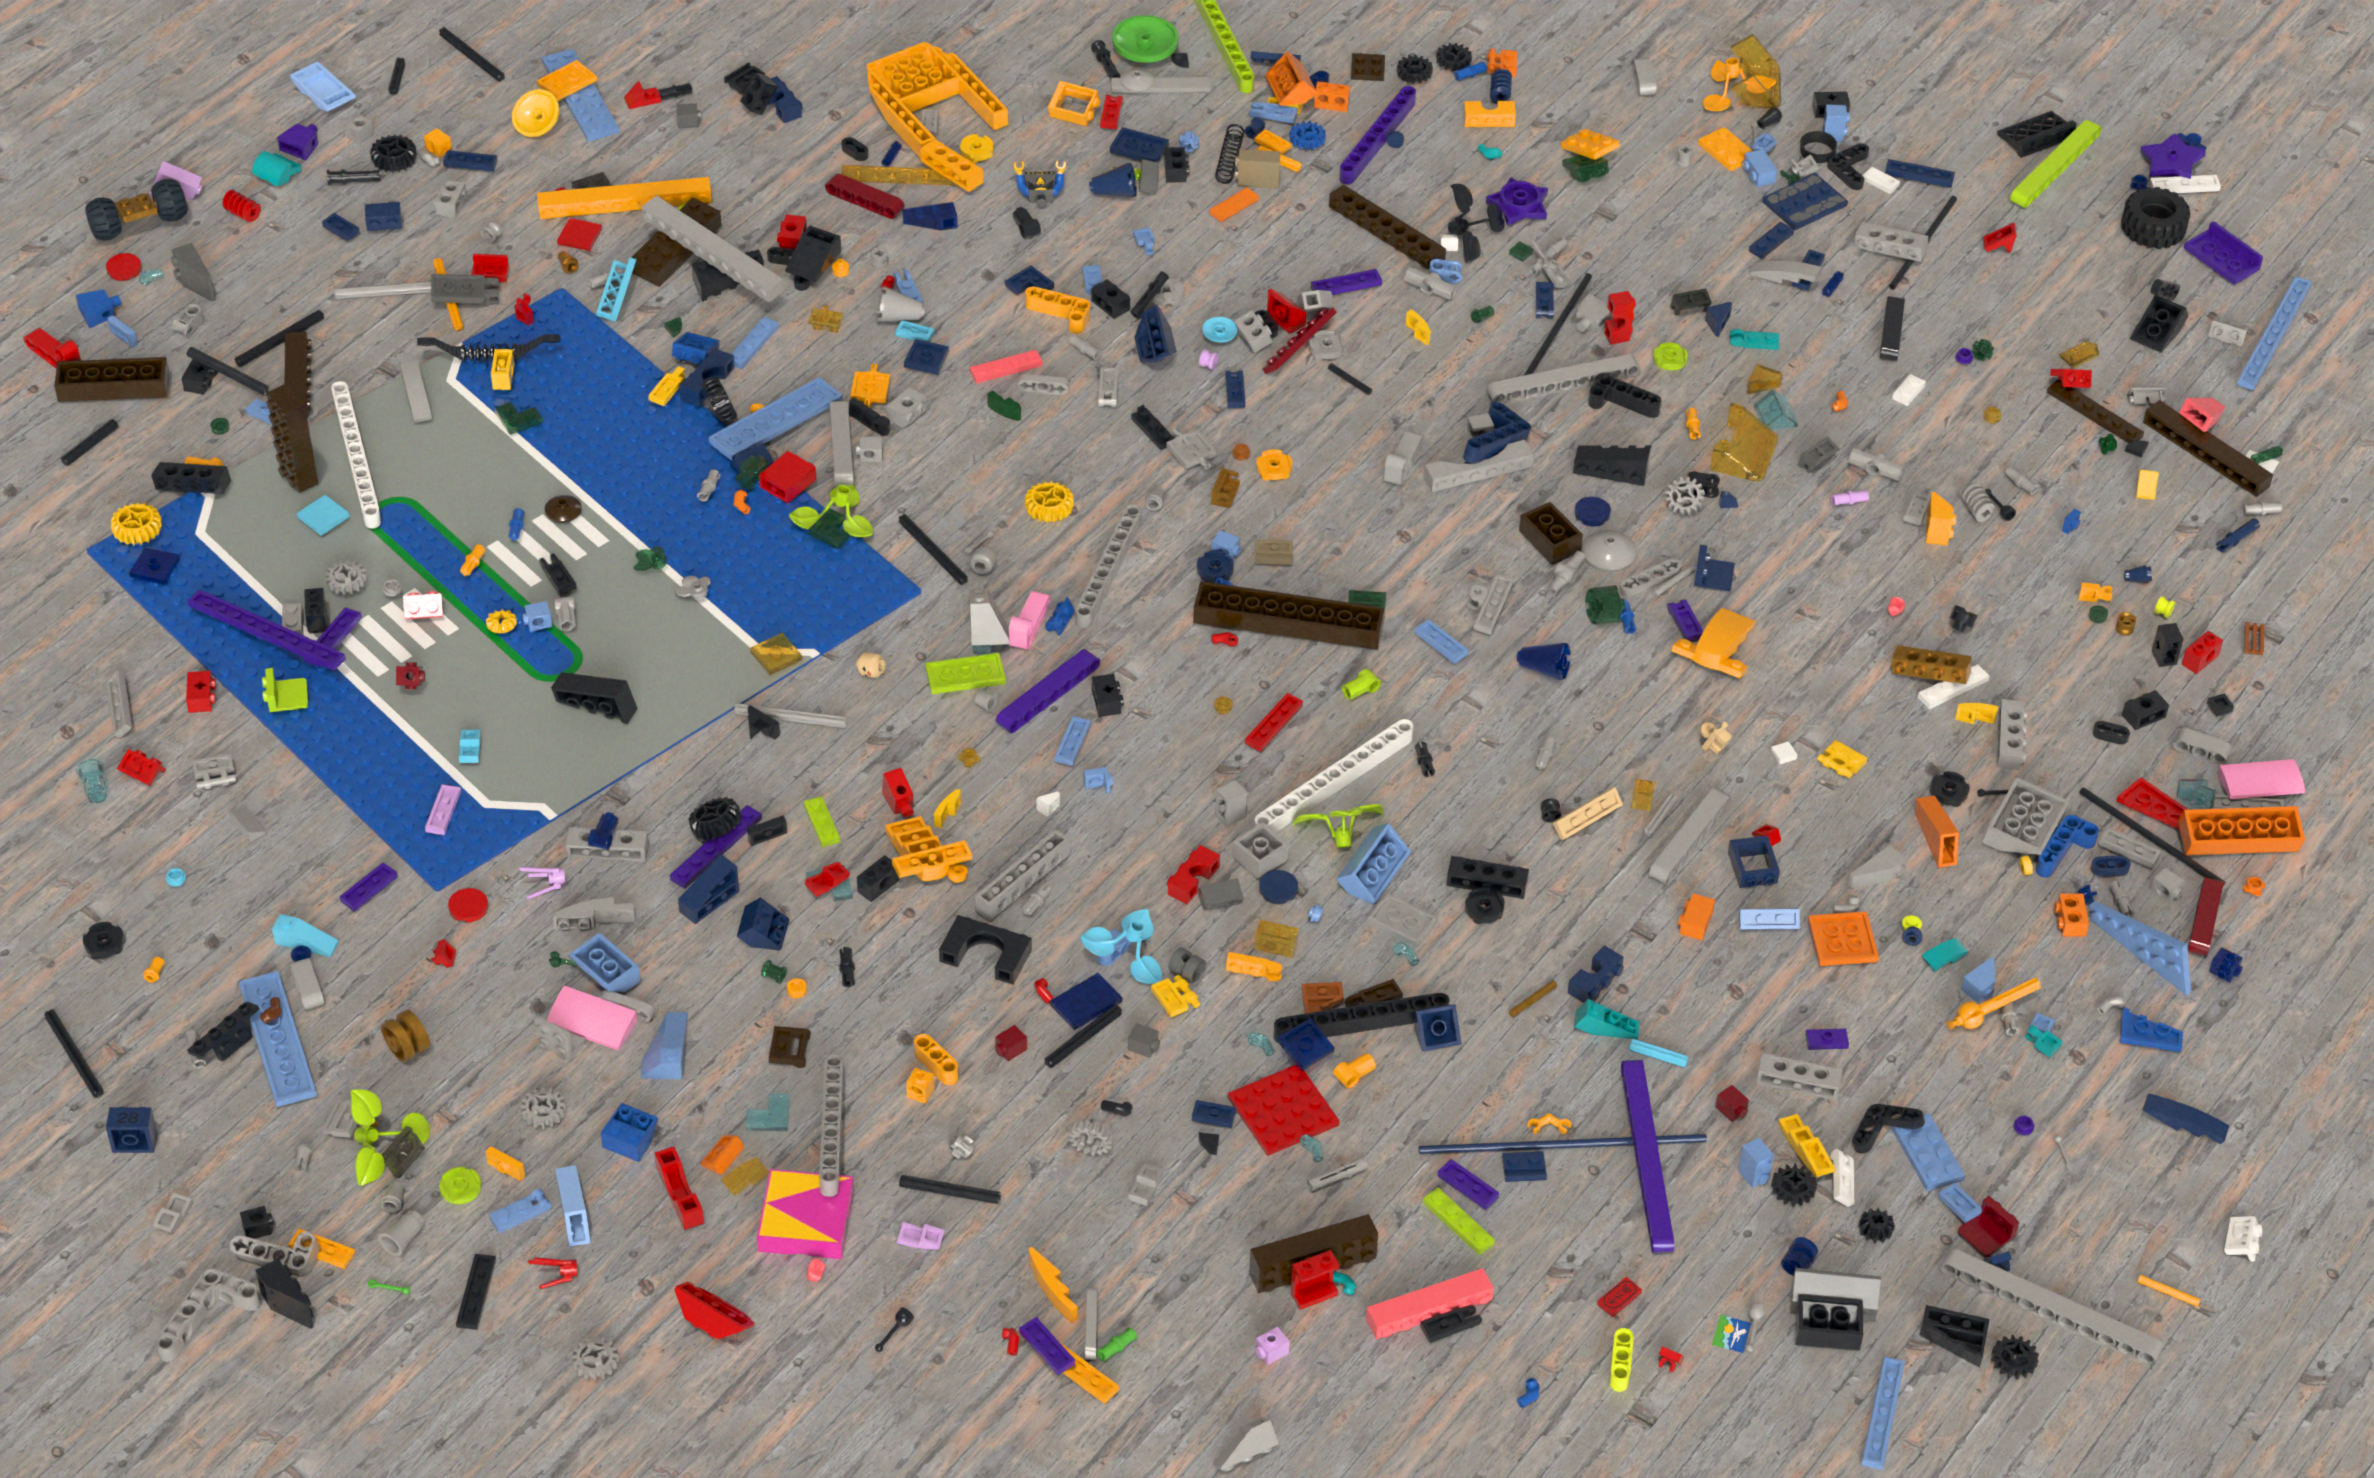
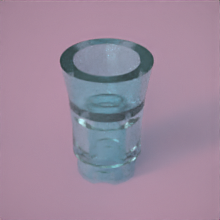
M97 759L81 762L77 766L76 772L81 779L89 802L101 803L105 801L107 787L103 763Z

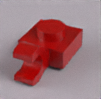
M524 293L523 300L520 298L516 299L517 304L514 305L516 319L529 326L533 323V312L528 306L531 297Z

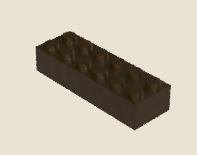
M693 197L679 210L713 233L721 227V211ZM658 230L631 257L636 259L632 274L660 287L694 252Z
M167 357L57 361L54 387L58 402L167 397L170 372Z
M284 384L266 393L268 400L266 404L270 411L268 416L272 423L271 432L275 439L273 444L277 450L278 471L283 478L285 477L292 488L301 493L317 485L318 478L305 404L287 384Z
M1367 1214L1251 1248L1250 1277L1257 1292L1261 1293L1272 1291L1281 1286L1291 1285L1292 1264L1329 1250L1332 1251L1338 1261L1339 1269L1350 1268L1362 1262H1370L1376 1259L1378 1231L1370 1215Z

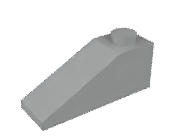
M1888 845L1850 874L1847 887L1854 889L1892 881L1905 872L1907 858Z

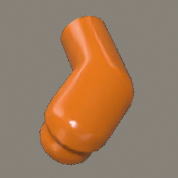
M1844 391L1837 392L1838 400L1832 404L1835 412L1848 407V400Z
M738 490L734 494L733 504L743 514H748L751 508L744 503L747 493Z

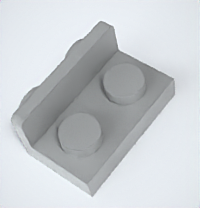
M2216 316L2208 336L2241 347L2250 326Z

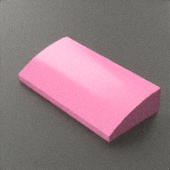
M2294 759L2220 765L2218 779L2230 799L2305 793L2303 779Z
M564 986L552 1006L547 1021L579 1037L619 1050L637 1023V1012Z

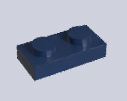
M336 213L322 221L324 228L345 241H349L360 233L359 227Z
M1196 1100L1192 1121L1232 1128L1236 1107Z

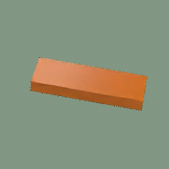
M1246 187L1211 208L1209 214L1218 221L1223 222L1258 201L1259 195Z

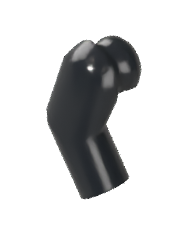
M1103 1100L1101 1103L1102 1110L1122 1116L1131 1114L1133 1109L1130 1102H1123L1122 1104Z

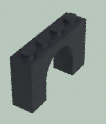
M957 915L939 948V962L958 967L964 955L971 947L977 944H991L1002 951L995 965V979L1014 985L1032 951V938L1005 928H999L969 917Z

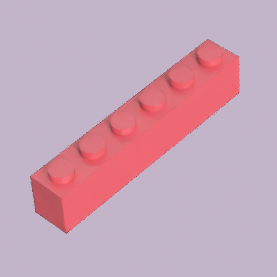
M1482 1268L1369 1306L1366 1309V1321L1376 1339L1389 1337L1393 1333L1409 1330L1414 1326L1420 1325L1421 1321L1453 1309H1460L1469 1305L1486 1304L1493 1298L1494 1287Z

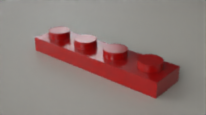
M1286 693L1245 738V744L1261 752L1303 706V700Z

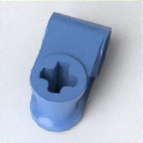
M1434 259L1430 262L1429 273L1434 272L1441 277L1442 281L1456 284L1462 280V274L1460 273L1462 264L1456 260Z
M1116 929L1110 931L1112 940L1122 934ZM1124 936L1116 944H1113L1114 952L1108 956L1097 955L1098 963L1103 966L1112 965L1122 954L1127 952L1132 942L1128 941L1126 936Z

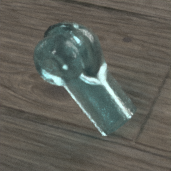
M1398 942L1397 945L1393 946L1394 953L1397 955L1404 953L1411 966L1419 963V959L1412 947L1403 942Z

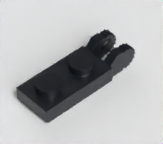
M854 397L849 400V415L882 436L889 434V418L880 416L876 411Z
M554 553L550 555L551 564H548L544 558L539 559L542 569L559 595L577 589L576 582L562 561Z
M1469 1305L1421 1321L1420 1327L1430 1343L1465 1329L1473 1328L1481 1324L1482 1318L1479 1315L1467 1318L1476 1312L1475 1306Z

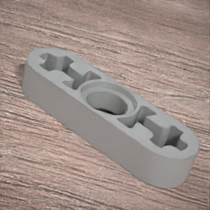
M1022 374L1018 378L1017 387L1023 392L1065 395L1069 390V381L1063 377ZM1043 382L1046 383L1048 386L1043 387L1040 386L1039 383Z
M604 990L599 998L635 1010L637 1012V1020L649 1022L655 1013L654 1008L648 1003L612 991Z

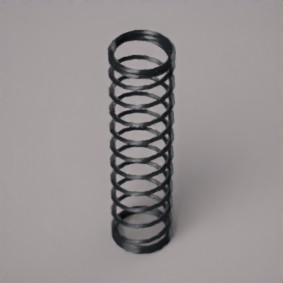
M1231 124L1226 129L1215 173L1216 180L1222 184L1232 182L1233 174L1235 173V161L1225 160L1224 157L1234 160L1236 157L1226 156L1224 153L1239 156L1238 149L1241 148L1245 131L1238 124ZM1234 126L1239 127L1240 129H1242L1243 134L1239 130H1229V128ZM1238 131L1241 133V136L1237 134H1229V132ZM1228 140L1239 142V144L1228 142ZM1227 144L1237 146L1238 148L1228 147ZM1226 149L1236 150L1237 153L1226 151ZM1222 162L1233 163V166L1223 164ZM1221 166L1232 168L1233 170L1230 171L1228 169L1222 168ZM1220 171L1228 172L1230 175H1224ZM1218 172H1219L1220 174H1222L1223 176H1227V177H1228V176H1231V178H1230V179H1227V180H1226V179H1222V178L1218 175Z

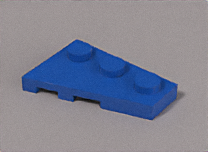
M2123 1007L2120 1043L2181 1052L2183 1031L2161 1022L2154 1023L2147 1020V1016L2142 1014L2137 1016L2130 1013V1009Z

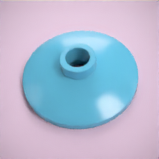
M1225 317L1208 319L1202 327L1204 336L1214 342L1230 341L1237 335L1238 330L1235 322Z

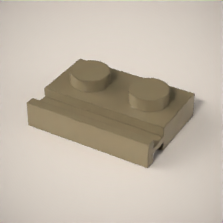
M1256 539L1255 564L1292 565L1293 541Z

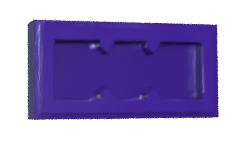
M1846 1028L1811 1029L1805 1032L1808 1050L1849 1048Z

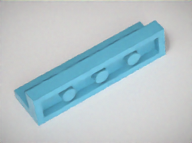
M630 257L628 264L616 260L613 261L596 316L616 322L636 259ZM615 267L625 270V273L618 275ZM617 280L620 286L614 288L610 282ZM613 293L616 299L609 301L606 295ZM608 306L612 312L611 314L603 312L601 308Z

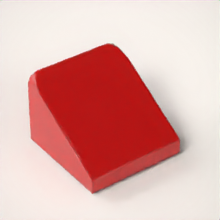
M1767 824L1752 832L1754 837L1768 835L1771 847L1781 841L1779 829Z

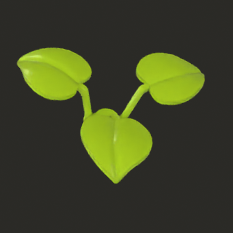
M839 485L830 492V502L820 515L811 507H800L789 513L790 519L796 525L804 529H816L821 526L820 519L823 518L830 506L835 502L839 507L846 506V517L848 520H845L842 526L847 534L854 537H868L873 535L874 532L866 518L860 515L850 516L849 507L856 506L860 502L859 493L854 485Z
M1368 804L1347 810L1329 812L1330 817L1341 816L1342 827L1336 828V832L1328 815L1316 813L1303 814L1296 817L1293 821V826L1305 820H1326L1332 833V838L1336 840V848L1352 847L1351 837L1355 815H1360L1362 812H1375L1383 815V807L1380 804ZM1345 816H1351L1349 830L1348 827H1345Z
M354 1089L350 1091L351 1114L354 1121L362 1125L356 1129L354 1137L358 1143L364 1146L357 1153L355 1170L358 1185L362 1186L377 1180L384 1172V1158L380 1153H375V1147L370 1144L374 1143L378 1136L403 1135L404 1145L416 1148L427 1141L431 1128L423 1115L409 1113L402 1120L403 1131L378 1132L374 1127L369 1126L375 1122L374 1117L380 1115L382 1111L380 1099L371 1091Z

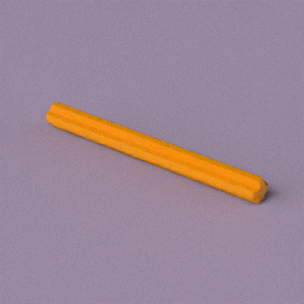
M435 258L433 265L436 274H447L443 260ZM446 303L454 330H462L463 322L457 304Z

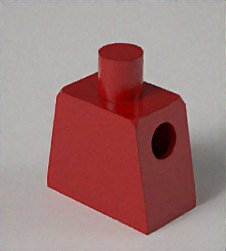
M902 768L883 773L882 794L894 814L902 813L903 817H910L914 813L912 809L913 792Z

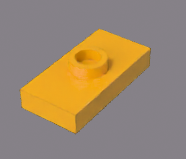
M1266 129L1255 137L1256 143L1273 151H1280L1282 155L1291 149L1292 144Z
M490 1146L486 1150L487 1163L519 1181L525 1178L523 1163Z

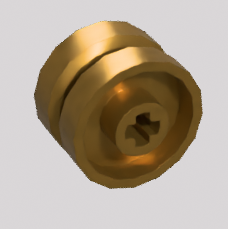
M404 1010L397 1014L396 1020L389 1019L381 1024V1033L387 1046L401 1062H407L415 1056V1052L422 1053L430 1047V1039L424 1026L410 1010Z

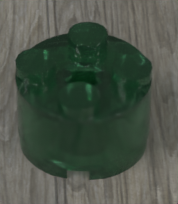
M1616 585L1591 588L1586 593L1585 603H1589V609H1586V612L1592 624L1600 625L1620 622L1625 602L1623 598H1620Z

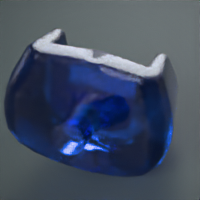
M2088 884L2080 888L2078 894H2083L2085 905H2090L2094 902L2092 896L2097 895V892H2091V886Z

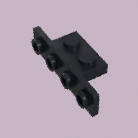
M250 1002L241 1004L237 1010L226 1016L221 1023L210 1029L205 1036L195 1041L187 1049L188 1053L201 1058L213 1048L218 1060H226L253 1037L246 1020L260 1010L259 1006Z

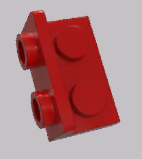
M2051 369L2050 376H2058V380H2062V387L2091 388L2092 370Z
M130 749L127 750L116 768L120 772L148 786H151L159 771L163 773L166 771L161 766L162 762L154 757L148 759L146 758L147 755L142 751L136 750L134 752Z

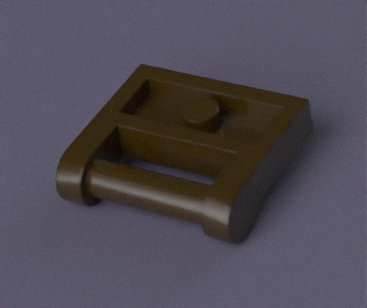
M774 1026L769 1063L794 1065L797 1068L805 1067V1053L811 1031L805 1028ZM794 1037L800 1039L797 1055H791Z

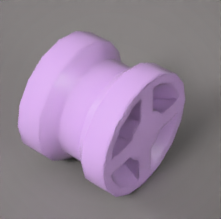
M1204 349L1200 356L1199 366H1208L1209 369L1214 370L1219 360V353H1210L1209 350Z

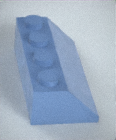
M1389 823L1373 827L1336 879L1348 894L1374 904L1411 851Z

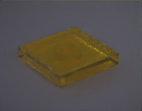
M783 633L750 648V653L769 675L802 660L801 653Z

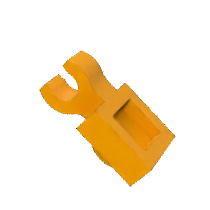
M2081 582L2078 600L2096 603L2098 599L2111 601L2112 587L2103 586L2100 588V584Z

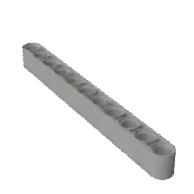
M1949 1249L1940 1264L1941 1272L1955 1280L2143 1364L2154 1365L2163 1349V1343L2149 1334L1960 1250Z

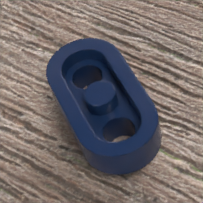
M2120 855L2099 856L2092 860L2091 871L2097 876L2126 875L2130 870L2131 862L2127 857Z

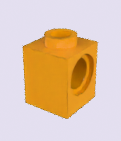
M435 128L424 136L425 149L438 158L444 156L447 150H452L450 136Z
M915 1067L906 1082L907 1098L926 1104L934 1090V1074Z

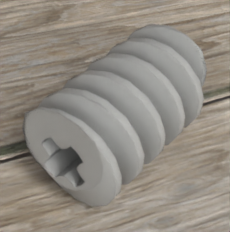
M1969 484L1960 490L1961 497L1966 502L1976 521L1984 522L1991 517L1995 510V505L1989 499L1981 484Z

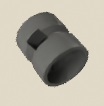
M1180 947L1172 955L1168 968L1178 975L1182 974L1183 978L1195 983L1205 970L1206 960L1197 955L1192 956L1190 951Z

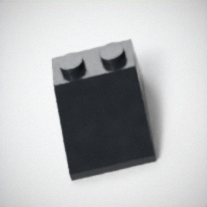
M2155 295L2130 339L2163 352L2185 324L2188 318L2187 308Z

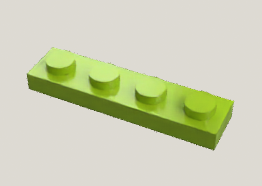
M1439 1187L1423 1197L1422 1203L1478 1255H1481L1495 1245V1239Z

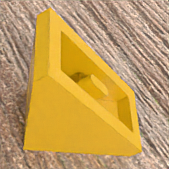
M2138 470L2136 498L2155 499L2159 472Z

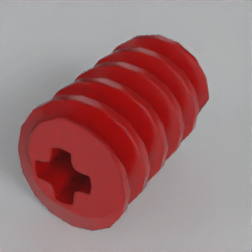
M233 189L227 191L223 197V208L247 222H253L259 217L261 206L256 204L254 200L241 195Z

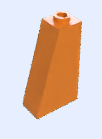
M1935 796L1916 798L1915 815L1938 868L1957 865L1959 831Z

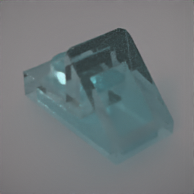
M2180 779L2178 782L2177 798L2206 809H2212L2214 807L2216 790L2207 787L2208 780Z

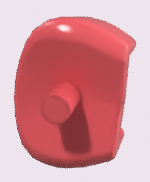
M1892 597L1888 605V611L1891 616H1896L1904 610L1905 602L1902 598Z
M816 1258L810 1262L806 1272V1277L809 1281L815 1282L821 1279L826 1265L820 1259Z

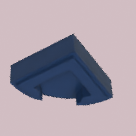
M1721 491L1720 508H1738L1737 498L1731 495L1730 492Z

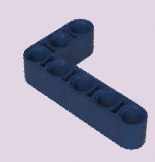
M1492 402L1488 413L1496 429L1469 439L1465 447L1463 459L1470 463H1476L1499 454L1510 443L1522 440L1527 442L1531 425L1504 404Z

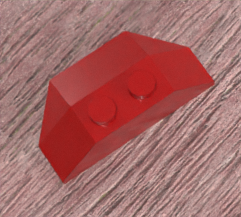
M688 1281L675 1286L674 1291L684 1318L691 1322L694 1327L701 1328L707 1332L710 1337L721 1339L754 1326L755 1322L746 1313L703 1288L695 1287Z

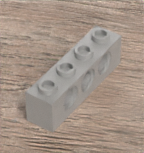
M1862 222L1855 234V248L1921 262L1928 250V236Z
M2001 700L1998 719L1997 768L2020 770L2021 763L2026 761V751H2023V749L2026 748L2027 738L2024 737L2027 732V724L2024 721L2027 720L2028 710L2024 709L2025 702Z
M569 827L566 840L567 858L646 862L649 844L647 831Z
M1762 1053L1756 1084L1837 1101L1843 1069Z

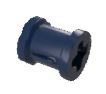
M1254 117L1251 124L1246 127L1245 134L1249 138L1255 139L1259 132L1265 128V122L1259 117Z

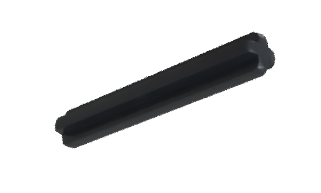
M114 419L109 420L61 457L62 463L69 466L119 427L117 421Z

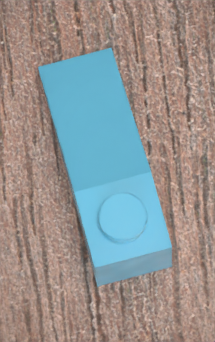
M283 914L279 915L272 928L275 944L326 957L332 956L339 943L337 939L303 920Z

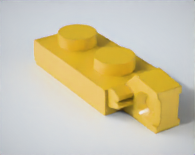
M678 366L672 374L666 373L649 394V401L665 406L679 389L680 384L684 382L685 368Z

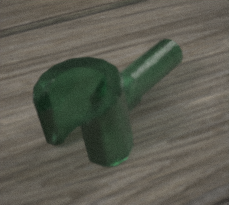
M1784 170L1780 171V174L1787 178L1788 185L1800 180L1797 174L1789 175Z
M556 951L550 953L552 959L548 960L554 968L559 967L561 964L577 966L573 960L560 958L559 953Z

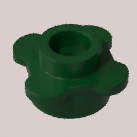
M2108 434L2104 438L2101 437L2098 441L2102 448V454H2107L2117 448V441L2113 434Z

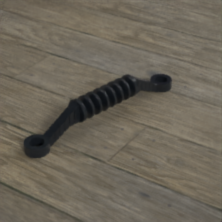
M541 335L527 344L516 345V343H513L511 349L508 343H506L504 349L513 350L514 361H517V359L543 343H560V335ZM432 337L417 338V346H436L460 359L462 362H466L467 357H469L470 362H473L474 357L480 362L481 356H483L485 362H487L488 356H490L493 362L494 344H491L490 349L487 348L486 344H484L483 349L480 348L479 344H477L476 349H473L472 344H470L467 350L465 344L451 346ZM498 344L497 349H502L501 344Z

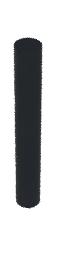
M1333 363L1329 364L1328 369L1364 393L1368 395L1372 393L1370 387Z

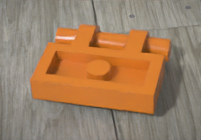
M1491 48L1487 54L1489 61L1487 63L1488 73L1492 74L1496 70L1506 69L1511 72L1512 77H1516L1517 51L1501 50V53L1497 54L1496 50Z

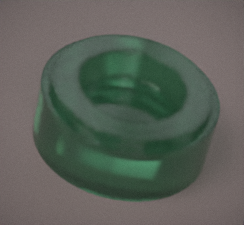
M216 418L210 423L211 431L214 434L222 435L229 431V422L225 418Z
M2095 605L2090 608L2089 619L2095 623H2103L2107 620L2108 610L2103 606Z

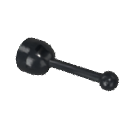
M1985 489L1986 494L2001 508V517L2005 521L2012 520L2016 515V510L2010 505L2003 506L1990 489Z
M901 1307L895 1315L896 1324L881 1343L875 1345L877 1352L883 1350L884 1344L899 1326H907L912 1322L914 1316L908 1309Z

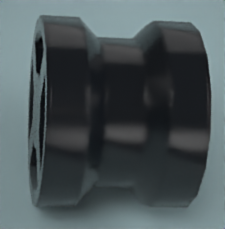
M1549 798L1542 801L1540 807L1542 819L1545 822L1553 823L1561 818L1558 800Z

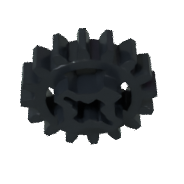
M1449 43L1448 46L1443 44L1442 48L1439 47L1436 52V62L1439 63V67L1444 66V70L1449 68L1453 72V70H1460V68L1463 69L1470 65L1472 62V52L1469 51L1468 47L1463 48V44L1460 46L1457 43Z
M1408 55V58L1402 57V60H1399L1397 64V75L1401 76V80L1406 79L1407 83L1409 81H1412L1413 84L1416 81L1422 83V80L1427 81L1428 78H1431L1433 73L1432 62H1429L1428 58L1423 59V56L1417 57V55H1414V57Z
M1787 1164L1785 1170L1778 1168V1173L1774 1172L1771 1187H1773L1772 1193L1777 1194V1200L1783 1198V1204L1789 1201L1792 1206L1795 1205V1202L1803 1206V1201L1809 1203L1810 1199L1815 1197L1817 1189L1816 1177H1811V1171L1805 1172L1804 1166L1798 1169L1796 1164H1794L1793 1168H1790Z
M2011 1335V1339L2003 1336L2002 1341L1997 1340L1996 1345L1993 1346L1991 1361L1995 1362L1994 1368H2001L2000 1374L2008 1373V1378L2011 1375H2015L2016 1379H2019L2020 1375L2027 1378L2028 1372L2033 1374L2035 1368H2037L2039 1353L2035 1352L2036 1346H2029L2030 1340L2023 1341V1336H2020L2019 1339H2015L2014 1335Z

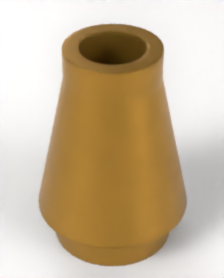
M565 251L560 252L558 259L563 271L566 273L576 272L578 269L577 259Z

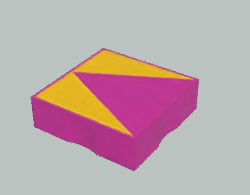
M770 1169L757 1233L758 1252L805 1254L812 1257L842 1259L846 1239V1223L850 1216L854 1195L853 1176L839 1175V1191L836 1195L828 1197L820 1193V1173Z

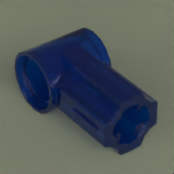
M610 812L602 814L596 829L590 831L588 845L609 850L613 840V833L619 823L618 817Z

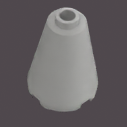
M882 286L881 290L884 293L879 295L876 314H880V316L876 318V321L920 320V317H924L925 307L922 306V302Z

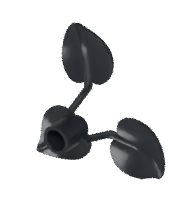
M1457 183L1450 186L1454 193L1456 205L1463 213L1455 217V221L1448 223V230L1451 235L1463 234L1465 261L1469 263L1478 258L1481 252L1477 237L1473 236L1472 232L1466 231L1469 226L1489 221L1492 231L1501 232L1504 229L1505 222L1502 218V212L1496 204L1488 206V218L1470 223L1465 219H1461L1470 211L1473 198L1470 190L1465 185Z

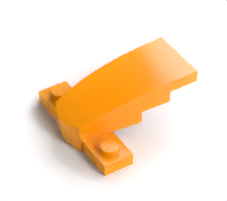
M1721 608L1706 626L1697 645L1692 644L1687 639H1679L1673 644L1671 651L1692 659L1704 667L1719 670L1740 679L1747 672L1748 666L1739 660H1732L1729 657L1737 652L1738 646L1746 640L1747 633L1754 628L1756 621Z
M922 816L885 825V832L900 857L892 858V865L899 878L915 874L922 881L938 880L948 874L949 865L972 860L973 854L965 840L941 846L938 836H934L930 825L926 826Z

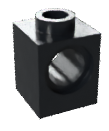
M265 1205L240 1212L246 1237L256 1239L272 1234L270 1226L274 1225L272 1214L266 1212Z

